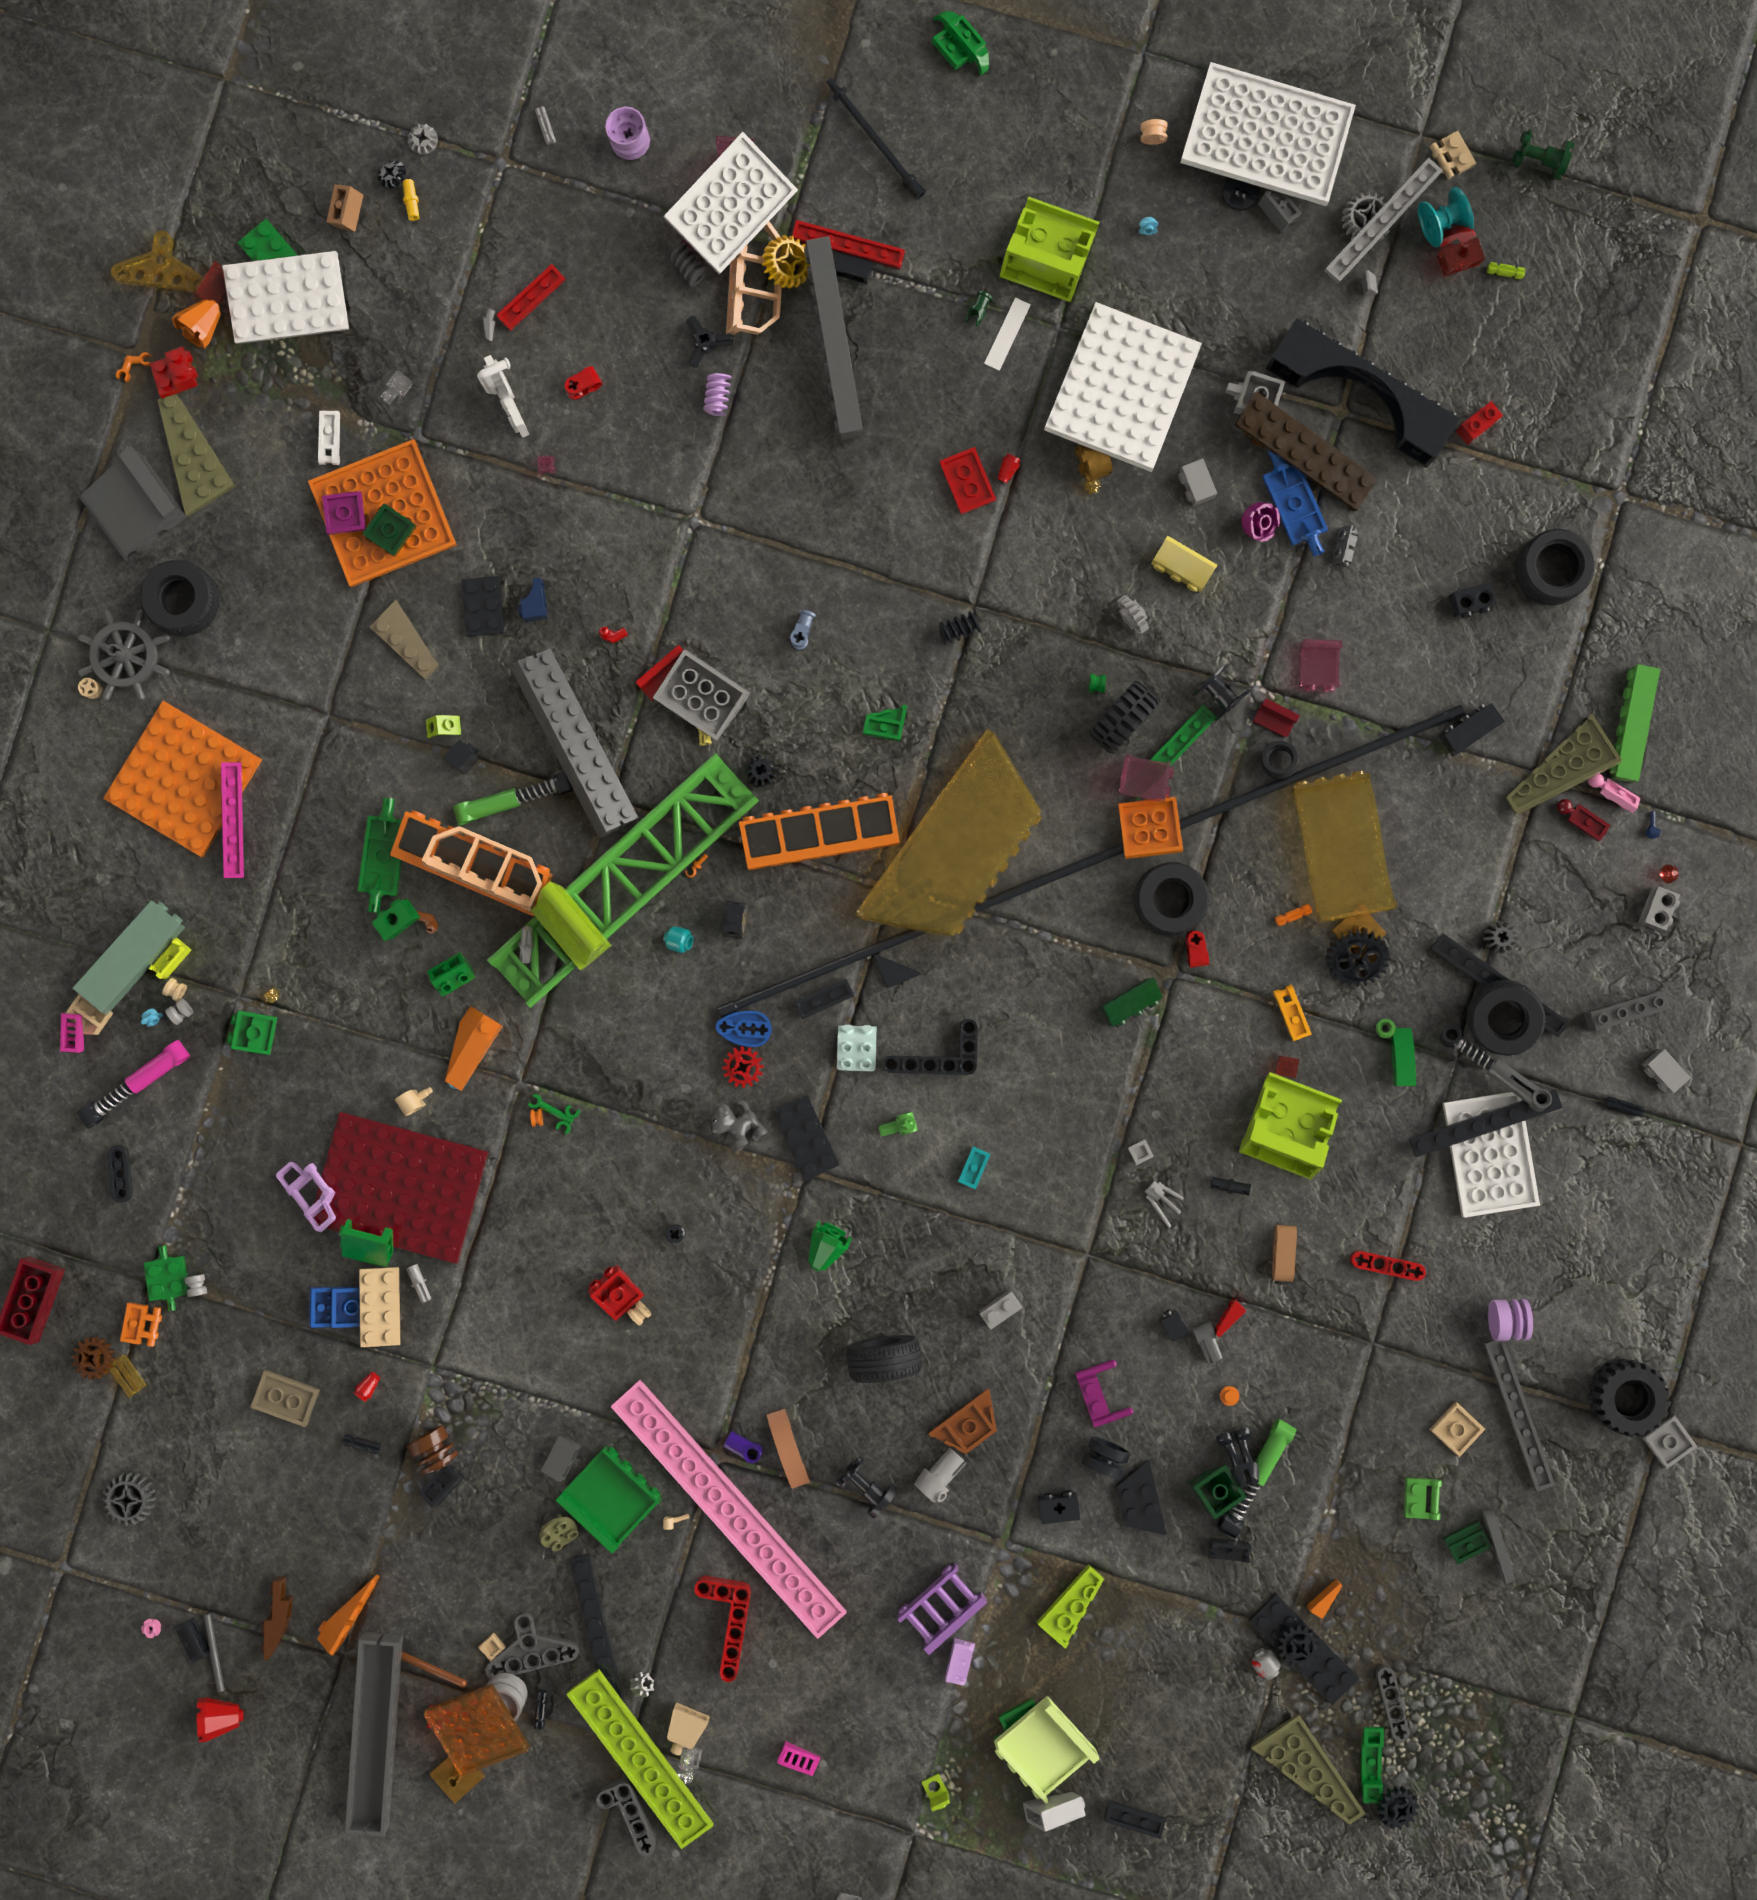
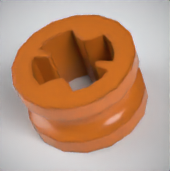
M531 1110L532 1127H535L537 1124L543 1126L542 1110Z

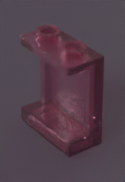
M1304 639L1300 642L1299 688H1304V691L1324 689V692H1335V689L1341 687V682H1339V658L1342 640Z
M1125 754L1118 795L1164 802L1165 797L1169 798L1171 786L1167 785L1168 779L1173 777L1174 767H1171V762L1169 761L1164 763L1133 758V755Z

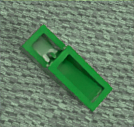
M1396 1028L1395 1033L1391 1036L1393 1086H1416L1415 1051L1411 1028Z

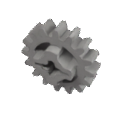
M1126 595L1118 599L1117 603L1121 608L1119 613L1130 629L1134 628L1140 634L1148 630L1149 626L1145 620L1148 617L1142 606L1135 599L1132 601Z

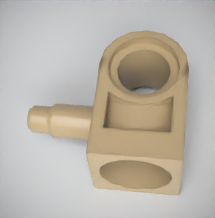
M431 1087L419 1093L416 1089L409 1090L397 1097L395 1101L404 1116H408L426 1105L422 1099L429 1096L433 1090Z

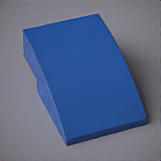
M310 1287L309 1326L311 1328L360 1327L359 1287Z

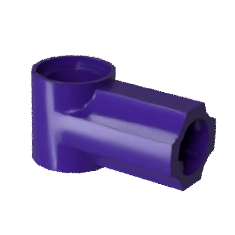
M731 1431L723 1446L743 1457L748 1463H756L763 1453V1448L759 1443L751 1442ZM755 1449L758 1456L751 1457L748 1450Z

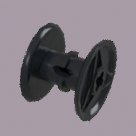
M1228 663L1210 676L1192 694V696H1196L1206 689L1213 697V702L1216 700L1224 709L1215 717V722L1233 709L1240 700L1252 691L1247 689L1238 697L1230 688L1231 684H1226L1220 675L1228 668Z

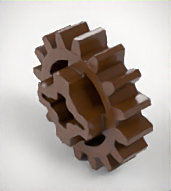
M99 1337L86 1338L85 1342L78 1343V1348L73 1349L76 1355L71 1356V1358L76 1359V1362L72 1366L78 1367L75 1372H82V1378L87 1376L88 1380L102 1378V1375L109 1374L107 1369L114 1367L110 1363L116 1360V1358L111 1357L115 1350H109L112 1344H105L106 1339L99 1340ZM91 1345L97 1346L99 1348L95 1349L94 1347H91Z

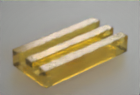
M125 1354L111 1363L114 1367L109 1369L129 1398L147 1386ZM115 1365L118 1366V1368H119V1369L121 1370V1372L123 1373V1376L126 1378V1380H128V1382L130 1383V1385H131L132 1388L134 1389L133 1391L130 1389V1387L127 1385V1383L125 1382V1380L123 1379V1377L120 1375V1373L118 1372V1370L115 1368Z

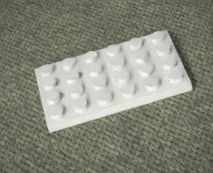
M742 132L665 214L664 218L720 274L798 189Z
M336 251L222 265L236 344L349 330L338 253Z
M1513 1092L1444 1102L1442 1104L1446 1126L1521 1101L1522 1099ZM1526 1121L1450 1146L1460 1210L1463 1218L1540 1206Z

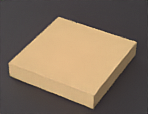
M1455 1401L1429 1430L1460 1457L1482 1434L1485 1428Z

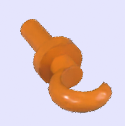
M706 853L698 861L695 860L693 862L694 865L691 867L694 871L693 875H689L687 870H685L687 877L691 878L696 875V869H700L702 867L701 864L708 857Z

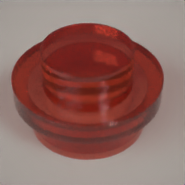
M1670 864L1664 865L1660 876L1665 883H1673L1678 879V869Z

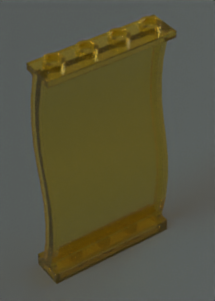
M1364 771L1354 772L1352 776L1345 777V774L1333 776L1334 779L1326 780V777L1318 778L1313 783L1301 781L1297 782L1296 786L1291 789L1299 816L1307 870L1318 923L1391 911L1397 908L1385 861L1379 816L1370 781L1371 775L1370 773H1364Z

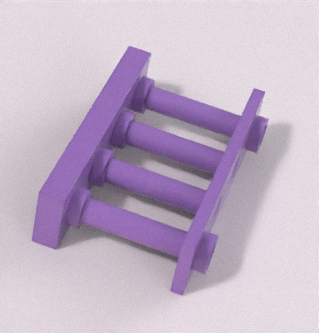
M956 1563L945 1567L941 1572L942 1575L909 1605L904 1604L898 1610V1621L901 1623L907 1618L924 1638L925 1643L923 1646L928 1655L987 1603L986 1597L982 1592L978 1595L973 1594L955 1574L959 1571ZM950 1579L968 1599V1604L964 1608H959L941 1587L947 1580ZM934 1592L953 1612L954 1617L949 1621L944 1620L926 1600ZM920 1605L939 1625V1630L935 1634H930L912 1613Z

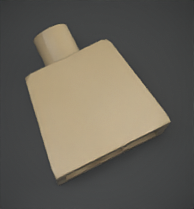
M676 1702L667 1739L673 1742L670 1751L673 1754L681 1755L684 1747L693 1749L708 1725L710 1716Z

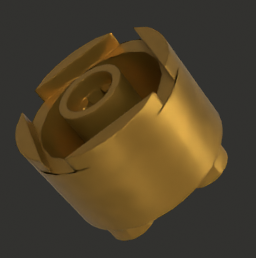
M1081 444L1074 447L1075 456L1080 461L1078 465L1079 473L1081 476L1084 475L1086 482H1092L1112 474L1113 468L1109 455Z

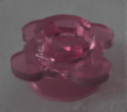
M553 455L538 456V473L541 475L544 473L554 474L556 472L554 467L556 458Z

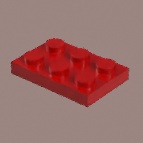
M975 447L939 461L960 515L996 501Z

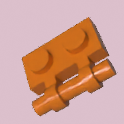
M127 1303L120 1341L139 1345L142 1344L143 1338H148L146 1345L154 1346L155 1340L158 1339L159 1335L157 1330L158 1324L162 1319V1315H160L162 1308L154 1307L153 1313L150 1314L148 1313L149 1305ZM146 1320L151 1321L149 1331L144 1330Z

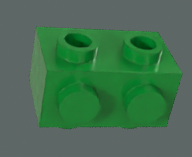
M461 952L427 971L431 983L442 997L476 978L472 966Z

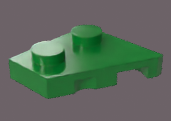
M902 705L900 708L892 710L886 709L880 713L867 714L863 735L900 742L907 705Z

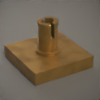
M1359 905L1331 930L1338 938H1341V932L1348 935V929L1355 933L1357 928H1359L1360 933L1364 929H1367V934L1374 931L1375 937L1380 935L1382 938L1387 934L1362 905Z
M461 1746L454 1750L429 1774L454 1804L485 1777V1774Z

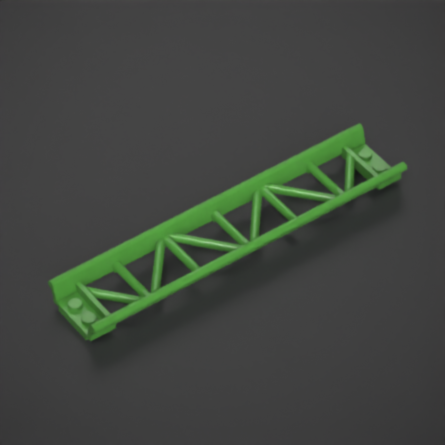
M715 753L565 890L607 939L759 800ZM707 778L723 797L693 794L690 792ZM686 800L732 806L735 810L716 828L712 829ZM680 806L707 834L684 857H682ZM672 809L675 859L649 831ZM644 836L668 864L619 857L638 839ZM616 865L665 871L666 873L641 894ZM609 870L636 899L612 922ZM601 873L604 924L578 896ZM533 917L525 925L526 927L533 928L532 942L534 943V948L531 953V970L525 963L520 962L519 957L515 953L519 948V942L522 938V928L487 959L525 999V1003L530 1008L577 967L544 930L545 927L536 917ZM538 935L564 963L545 983L539 980Z

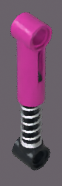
M180 1040L171 1043L163 1049L162 1053L125 1078L126 1083L124 1085L120 1084L118 1089L115 1088L113 1093L109 1092V1095L107 1097L104 1096L103 1100L85 1105L76 1112L87 1129L94 1127L104 1119V1114H106L107 1110L110 1111L113 1106H117L118 1102L121 1103L123 1099H127L129 1094L132 1095L133 1092L135 1094L139 1093L173 1067L185 1062L190 1057V1054Z

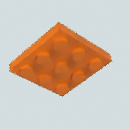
M1176 797L1118 804L1125 859L1183 852Z

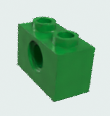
M409 899L393 901L390 904L391 908L387 911L382 910L376 915L377 918L371 922L384 941L394 939L421 918ZM394 914L397 917V922L393 919Z

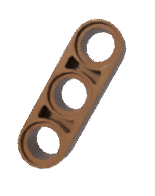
M1275 1226L1272 1261L1273 1281L1293 1282L1297 1240L1296 1226Z

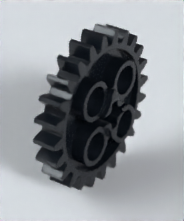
M1357 928L1356 932L1352 933L1348 929V935L1341 932V938L1335 936V943L1330 942V948L1326 949L1327 968H1330V974H1334L1335 980L1341 978L1342 984L1348 981L1349 986H1351L1353 982H1356V986L1359 987L1360 982H1363L1367 986L1368 980L1374 983V977L1380 979V972L1386 973L1385 967H1389V948L1386 947L1385 940L1381 941L1380 935L1375 937L1374 931L1367 934V929H1364L1360 933L1359 928Z

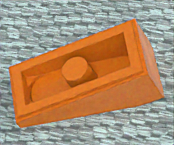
M1335 1579L1307 1605L1308 1610L1321 1619L1324 1618L1342 1588L1341 1583Z

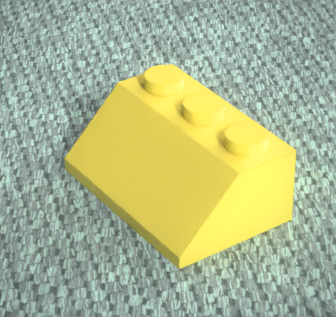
M1169 536L1166 537L1151 563L1154 565V569L1161 573H1168L1171 575L1170 578L1180 583L1181 581L1185 583L1186 587L1193 592L1202 591L1217 567V564Z

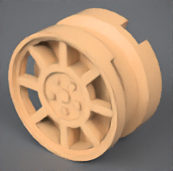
M1160 119L1142 122L1141 132H1143V135L1141 136V142L1148 145L1166 142L1167 122Z

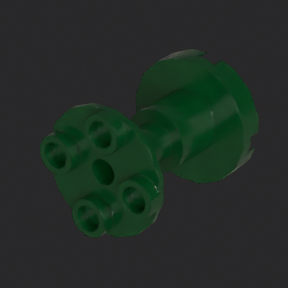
M1531 129L1523 131L1519 141L1521 142L1520 149L1515 151L1512 158L1515 168H1519L1525 156L1541 160V165L1553 168L1551 179L1560 181V175L1564 176L1573 153L1569 152L1570 148L1574 149V142L1565 140L1560 149L1552 146H1547L1544 149L1529 144L1532 135Z

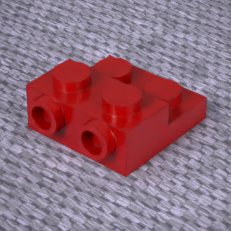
M183 346L166 352V358L150 363L158 393L162 399L198 386L196 381L198 374L191 364L193 362L192 355Z
M618 1265L608 1267L600 1280L595 1279L589 1285L590 1289L588 1290L590 1297L615 1321L644 1296V1293Z

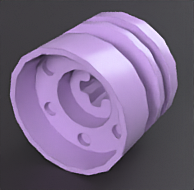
M632 107L617 108L610 113L606 120L605 128L613 151L622 159L633 160L640 158L646 153L650 144V137L643 116Z
M1505 1299L1490 1301L1488 1322L1493 1340L1509 1341L1511 1335L1516 1341L1531 1339L1533 1316L1528 1300L1520 1299L1518 1301L1512 1299L1510 1304Z

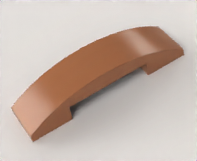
M785 1408L767 1414L771 1433L791 1488L809 1483L810 1480L795 1442Z

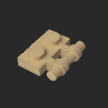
M1459 131L1441 139L1440 144L1442 148H1439L1436 142L1429 146L1433 159L1438 161L1443 170L1441 173L1445 174L1448 180L1454 177L1453 169L1459 175L1476 165V161ZM1445 154L1447 155V157H1448L1449 160H1450L1449 163H1447V161H1446V159H1445V157H1444Z

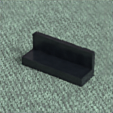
M832 250L836 276L868 284L873 266L872 261Z

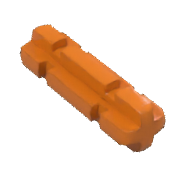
M1309 904L1303 905L1301 908H1296L1284 913V915L1275 917V922L1277 926L1285 925L1286 922L1289 923L1302 918L1303 915L1311 914L1312 909Z

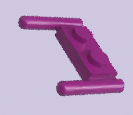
M1110 1360L1075 1373L1094 1428L1133 1414L1131 1407L1112 1414L1109 1413L1096 1376L1097 1373L1116 1367L1117 1363L1115 1360Z

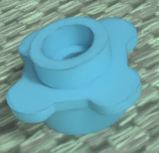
M1146 217L1139 223L1141 227L1139 229L1140 234L1151 235L1157 233L1156 227L1158 222L1154 218Z
M149 1009L142 1014L141 1024H146L148 1027L154 1026L163 1017V1014L157 1013L155 1009Z

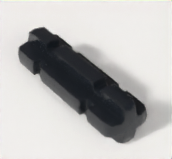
M1607 1097L1605 1106L1615 1108L1638 1117H1642L1644 1114V1107L1617 1100V1098Z
M348 1434L344 1435L342 1445L352 1446V1448L366 1452L369 1450L373 1454L379 1453L381 1447L380 1443H371L370 1440L359 1437L353 1438L352 1435Z
M538 1690L534 1729L543 1730L545 1727L548 1691Z

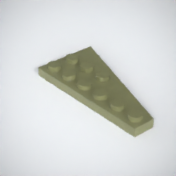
M178 394L158 399V404L185 515L189 517L236 486Z
M1591 714L1525 781H1522L1506 797V801L1514 814L1518 815L1620 764L1622 759L1594 715Z
M1298 1713L1250 1745L1251 1749L1263 1756L1265 1760L1272 1763L1283 1774L1305 1791L1312 1794L1314 1798L1330 1808L1332 1812L1349 1825L1366 1814Z

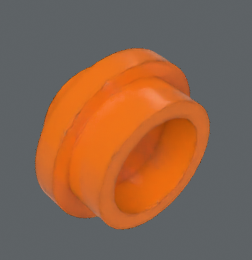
M1226 1386L1220 1392V1399L1225 1405H1235L1239 1400V1392L1233 1386Z

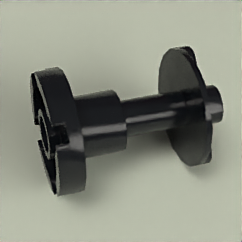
M859 1456L846 1468L848 1472L844 1476L842 1475L835 1485L841 1489L849 1480L852 1481L863 1491L862 1496L872 1504L867 1514L874 1519L881 1513L879 1509L881 1510L888 1506L896 1495L898 1488L891 1483L883 1489L877 1482L868 1481L858 1472V1469L864 1462V1458Z

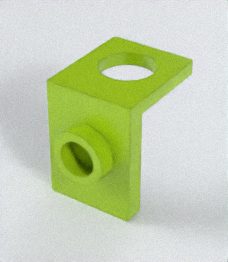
M436 715L426 719L427 738L438 735H461L460 716ZM432 722H433V725H434V730H433V732L431 731V723H432Z
M939 1773L922 1781V1785L930 1799L932 1812L937 1809L940 1810L950 1803L949 1793ZM932 1781H937L940 1784V1788L936 1792L929 1789V1784Z

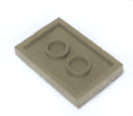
M265 1370L250 1408L306 1427L320 1389Z

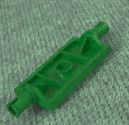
M383 798L381 815L368 816L358 891L370 895L367 912L372 913L380 912L382 896H397L402 860L391 856L390 853L402 820L394 819L395 799ZM405 838L400 847V849L404 850Z

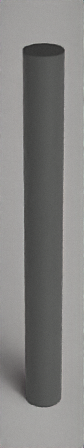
M211 1613L203 1615L216 1690L217 1692H222L225 1688Z

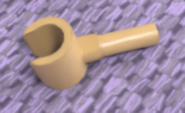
M689 1514L679 1517H665L663 1519V1529H673L674 1522L689 1519Z

